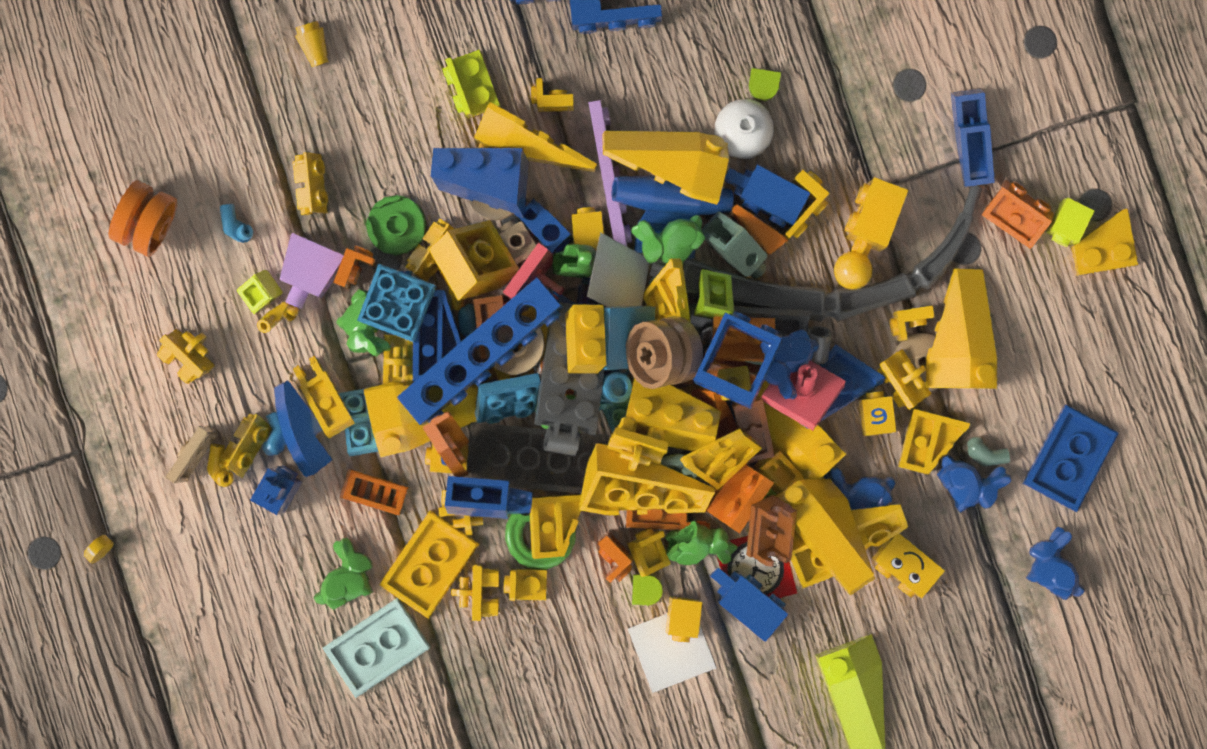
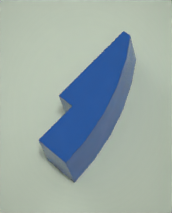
M980 88L951 92L955 136L964 186L995 183L990 124L987 122L985 92Z
M287 380L274 387L278 421L294 462L304 477L316 474L333 459L315 436L322 431L317 418Z

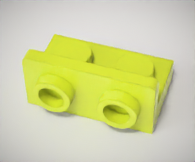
M480 49L451 59V57L445 59L448 67L442 68L448 86L454 84L458 95L453 96V100L458 114L464 112L466 118L469 119L485 113L490 102L500 107Z

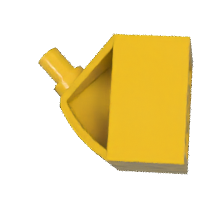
M491 220L448 230L429 249L441 276L449 288V294L452 295V309L460 310V308L464 307V299L501 289L519 270Z

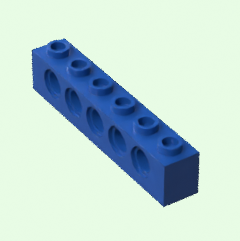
M539 278L534 279L398 395V400L419 425L430 423L436 416L443 415L444 412L442 410L450 403L456 406L468 396L466 390L474 383L479 386V384L485 382L491 376L489 370L497 363L503 366L515 355L512 351L518 345L522 344L525 347L538 336L535 331L544 323L547 327L553 324L561 316L558 311L563 306ZM527 306H533L537 312L536 319L531 323H525L521 318L522 310ZM504 326H510L513 330V338L508 343H502L498 338V332ZM480 346H486L490 351V357L484 363H479L475 358V351ZM461 365L466 369L467 375L464 381L457 383L452 378V371L456 366ZM435 385L440 386L443 390V397L437 403L432 402L429 398V390Z

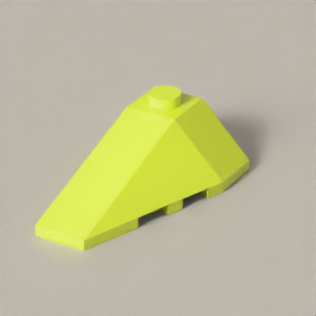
M872 634L815 654L849 748L885 749L882 661Z

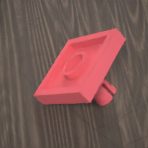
M538 243L503 293L512 299L534 279L539 278L547 288L552 289L561 296L565 288L545 275L553 263L552 253Z
M810 361L808 364L802 365L798 372L791 373L790 380L797 391L795 399H785L781 395L778 386L772 384L765 390L762 399L766 404L814 431L844 388L846 381Z

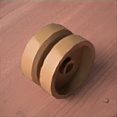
M672 316L660 320L645 321L635 325L627 338L626 359L629 370L635 380L643 387L656 389L670 384L675 385L693 380L703 361V346L700 336L692 323L683 317Z

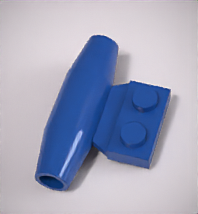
M655 175L615 177L612 183V200L646 210L640 221H648L656 233H661L670 221L691 219L695 215H712L717 212L726 214L730 213L733 206V191L722 187L720 200L716 205L690 198L680 193L682 188L665 180L664 184H661L654 180ZM638 238L635 240L634 251L643 253V242ZM695 250L688 257L695 258Z

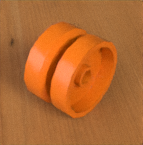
M135 180L123 194L113 214L108 232L109 239L124 246L133 242L134 251L151 257L162 244L172 224L177 209V198L162 191L154 196L153 187Z

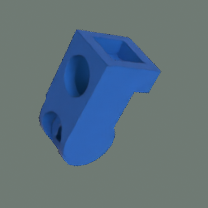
M534 198L525 206L524 218L518 217L553 256L555 253L561 252L574 240L561 223Z

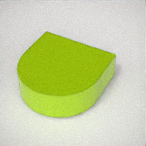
M751 68L748 87L752 97L758 101L771 100L779 89L781 72Z
M633 574L632 605L649 606L657 603L663 592L660 581L652 575L641 577L640 574Z

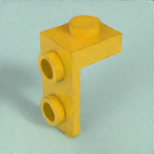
M802 169L792 181L796 186L809 192V197L814 202L784 235L786 239H789L792 235L797 239L809 226L805 223V220L812 213L817 217L828 205V202L824 199L829 195V192L821 186L823 181L812 171L806 173Z

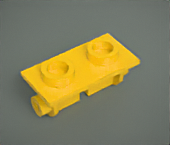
M303 152L301 155H295V161L292 162L295 183L305 182L304 188L296 189L297 210H301V215H312L313 213L326 214L328 194L324 185L323 175L325 173V166L321 154Z
M439 219L437 223L433 222L422 238L430 245L426 249L418 244L406 260L408 261L406 268L427 282L438 271L429 249L448 230L455 228L442 219Z
M249 413L247 418L243 417L242 422L233 435L240 442L238 444L232 441L229 442L219 458L221 460L219 466L227 471L232 470L243 479L262 444L266 441L271 430L270 425L258 414L253 415Z

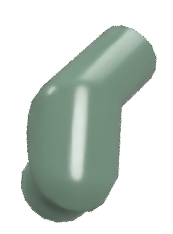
M677 453L662 458L661 465L696 480L697 475L687 469L680 459L684 456L683 454Z

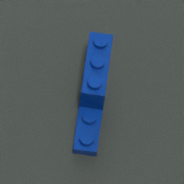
M516 0V4H530L534 2V0ZM546 0V1L553 2V1H560V0ZM570 0L572 29L579 30V34L595 33L597 28L608 27L609 31H621L627 29L626 25L638 24L639 28H651L656 26V22H661L662 20L661 4L601 10L600 0Z

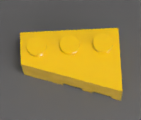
M634 378L625 418L635 420L637 423L635 433L646 436L649 427H658L665 430V442L669 443L668 447L693 452L716 440L721 411L671 385L651 389L643 387Z

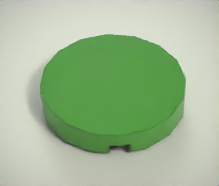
M398 195L385 197L375 203L366 222L367 233L373 245L382 252L395 256L408 254L422 242L427 228L425 215L419 205L409 198Z

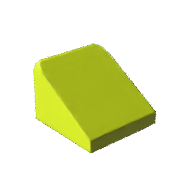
M267 270L254 274L236 290L253 314L263 309L283 293Z

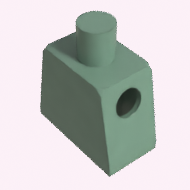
M717 212L701 229L705 236V241L730 266L746 277L751 275L752 278H758L764 274L766 265L763 262L767 258V253L745 228L721 212Z

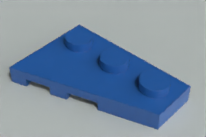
M836 344L829 352L828 362L819 364V366L846 382L844 388L821 421L876 388L885 380L883 375Z

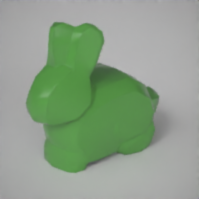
M698 215L693 216L691 219L670 221L661 233H656L646 220L640 221L631 230L632 234L643 242L642 251L644 258L651 264L657 262L658 259L667 264L671 258H680L683 265V262L692 251L698 249L705 240L701 230L702 219Z
M567 245L564 251L555 253L553 256V274L577 278L591 277L596 250L590 245Z
M359 289L351 299L352 304L347 308L342 317L337 319L336 324L349 336L346 345L350 351L355 353L369 352L377 357L382 351H389L391 345L386 340L374 335L379 330L378 328L357 321L368 293L366 290Z
M692 521L690 525L680 531L673 530L666 535V539L669 542L666 554L669 560L682 565L697 564L709 554H716L723 564H727L731 560V554L737 550V546L729 541L727 532L724 529H708L706 526Z
M347 537L336 541L333 545L334 551L342 560V566L327 574L321 584L320 592L316 593L313 597L316 603L320 605L327 604L332 610L347 604L361 595L367 596L374 592L369 584V577L366 574L367 571L372 569L373 562L365 554L355 552L351 541Z

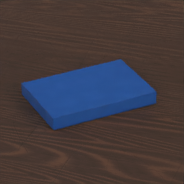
M1064 405L1022 484L1077 512L1119 433L1070 406Z

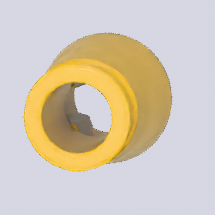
M314 21L296 27L298 35L295 37L311 67L328 63L324 28H320L319 22Z

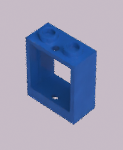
M734 311L733 315L724 314L696 373L694 382L751 409L782 344V338L777 336L779 333L777 330L762 324L761 328H758L749 323L751 320L749 317ZM730 327L770 345L750 391L708 373Z

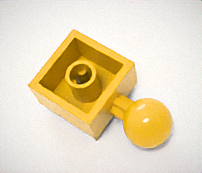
M875 177L868 183L864 182L863 186L860 187L855 199V203L859 204L857 212L854 211L853 214H850L844 231L849 232L846 240L852 241L854 244L851 251L842 254L834 266L835 278L842 287L856 290L864 287L870 281L873 272L871 261L868 258L870 250L873 249L881 252L888 247L908 193L907 189Z

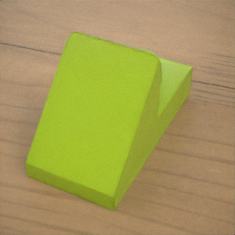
M702 269L699 277L700 298L694 316L713 320L714 317H723L725 313L733 315L734 304L731 275Z

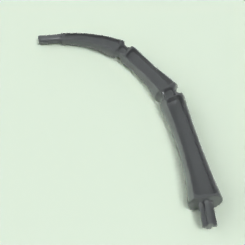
M978 186L970 187L963 212L959 213L948 235L928 257L914 266L913 272L910 274L901 273L888 280L865 285L856 290L835 288L832 292L827 293L823 288L789 286L747 278L719 270L688 257L683 265L687 298H700L699 277L702 269L731 275L734 305L811 311L810 320L822 322L824 318L829 316L839 322L879 307L914 298L920 288L929 290L957 256L973 222L982 188ZM657 260V262L653 263L649 275L656 277L665 267L666 263Z

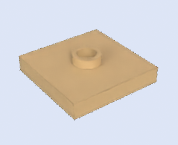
M199 426L191 439L186 441L177 454L178 459L165 478L174 484L187 482L210 448V444L216 439L218 432L210 426Z

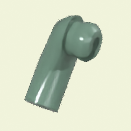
M973 437L967 443L969 456L981 466L1010 463V455L1007 448L992 451L983 444V439L980 437Z

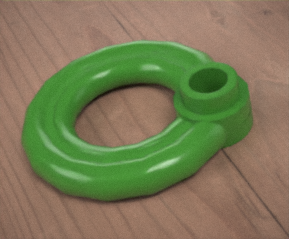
M522 513L510 515L506 524L505 541L510 554L518 563L530 569L547 570L560 565L569 557L575 545L576 529L570 536V544L564 557L534 559L532 558V549L525 544L523 539V529L526 523L530 521V515L526 516Z

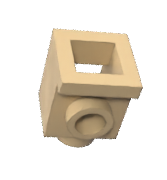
M513 219L498 229L501 232L499 235L519 267L526 261L536 247V244L523 222L520 221L516 224ZM514 236H519L522 239V243L518 247L511 245V239Z

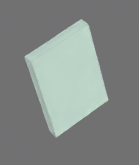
M396 598L322 649L354 697L357 698L430 649L431 646L400 599Z

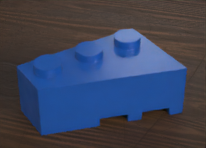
M433 148L430 176L440 191L470 201L476 200L488 204L491 208L497 210L500 208L514 213L515 216L524 218L529 162L522 148Z
M445 290L434 291L415 343L413 342V381L420 378L462 342ZM461 365L456 366L452 371L453 380L455 382L465 380L467 375L466 369Z

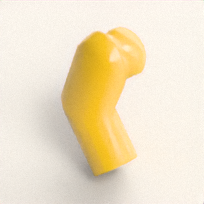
M283 301L257 322V328L262 333H268L283 318L290 322L294 321L299 313V309Z
M215 443L210 444L207 472L216 484L221 487H228L233 483L234 475L231 470L227 471L219 466L221 462L219 458L225 451V446Z

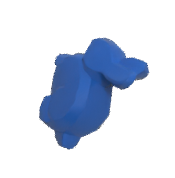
M799 330L788 336L781 337L782 344L765 378L769 384L778 386L781 395L785 399L793 400L797 397V391L790 380L791 373L798 372L802 365L808 364L813 357V352H816L819 348L818 342L810 339L805 330ZM762 342L760 347L765 358L770 345Z
M949 455L943 458L942 469L937 473L941 483L954 499V505L960 513L968 507H974L978 503L984 509L991 508L998 497V489L1005 487L1012 481L1011 476L1006 473L1004 467H997L985 479L980 476L974 466L964 461H956Z
M833 467L831 471L824 475V479H831L846 496L851 510L886 506L893 501L891 493L895 487L893 477H886L885 479L876 476L862 477L850 485L846 483L844 475L838 467Z
M1057 527L1052 532L1049 540L1039 541L1030 548L1029 553L1036 560L1033 562L1031 571L1026 576V579L1031 582H1037L1050 590L1052 594L1067 600L1072 595L1075 597L1082 596L1085 589L1079 583V575L1074 565L1060 555L1061 550L1071 541L1072 534L1065 532L1063 528Z

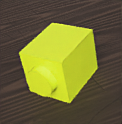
M1067 197L1061 200L1046 233L1053 236L1052 241L1064 247H1068L1069 244L1072 246L1078 244L1094 210Z

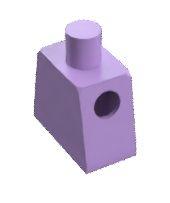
M292 233L280 275L281 281L292 285L285 302L302 309L309 293L322 298L334 281L344 255Z

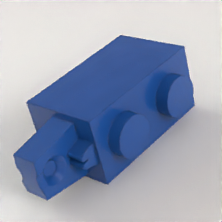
M759 165L756 166L753 172L746 169L744 174L729 168L724 179L725 182L736 187L734 194L739 196L740 201L744 202L742 204L743 208L754 214H758L759 211L770 216L769 222L782 229L786 225L789 227L794 225L810 195L806 190Z
M278 465V467L268 468L250 501L275 515L283 514L287 511L302 481L296 478L298 473L287 466L282 465L281 467Z
M448 476L445 498L447 514L508 519V514L531 513L532 492L511 488L509 481Z
M716 567L711 573L710 577L721 585L717 591L721 597L717 602L766 642L787 617L788 613L783 610L786 604L773 593L770 597L766 596L760 591L763 585L750 574L745 578L734 571L728 576L719 567Z

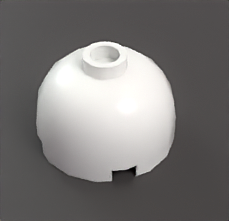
M738 99L727 104L719 112L715 122L714 133L728 143L729 156L739 159H751L762 154L770 145L774 134V123L769 111L761 103L751 99Z

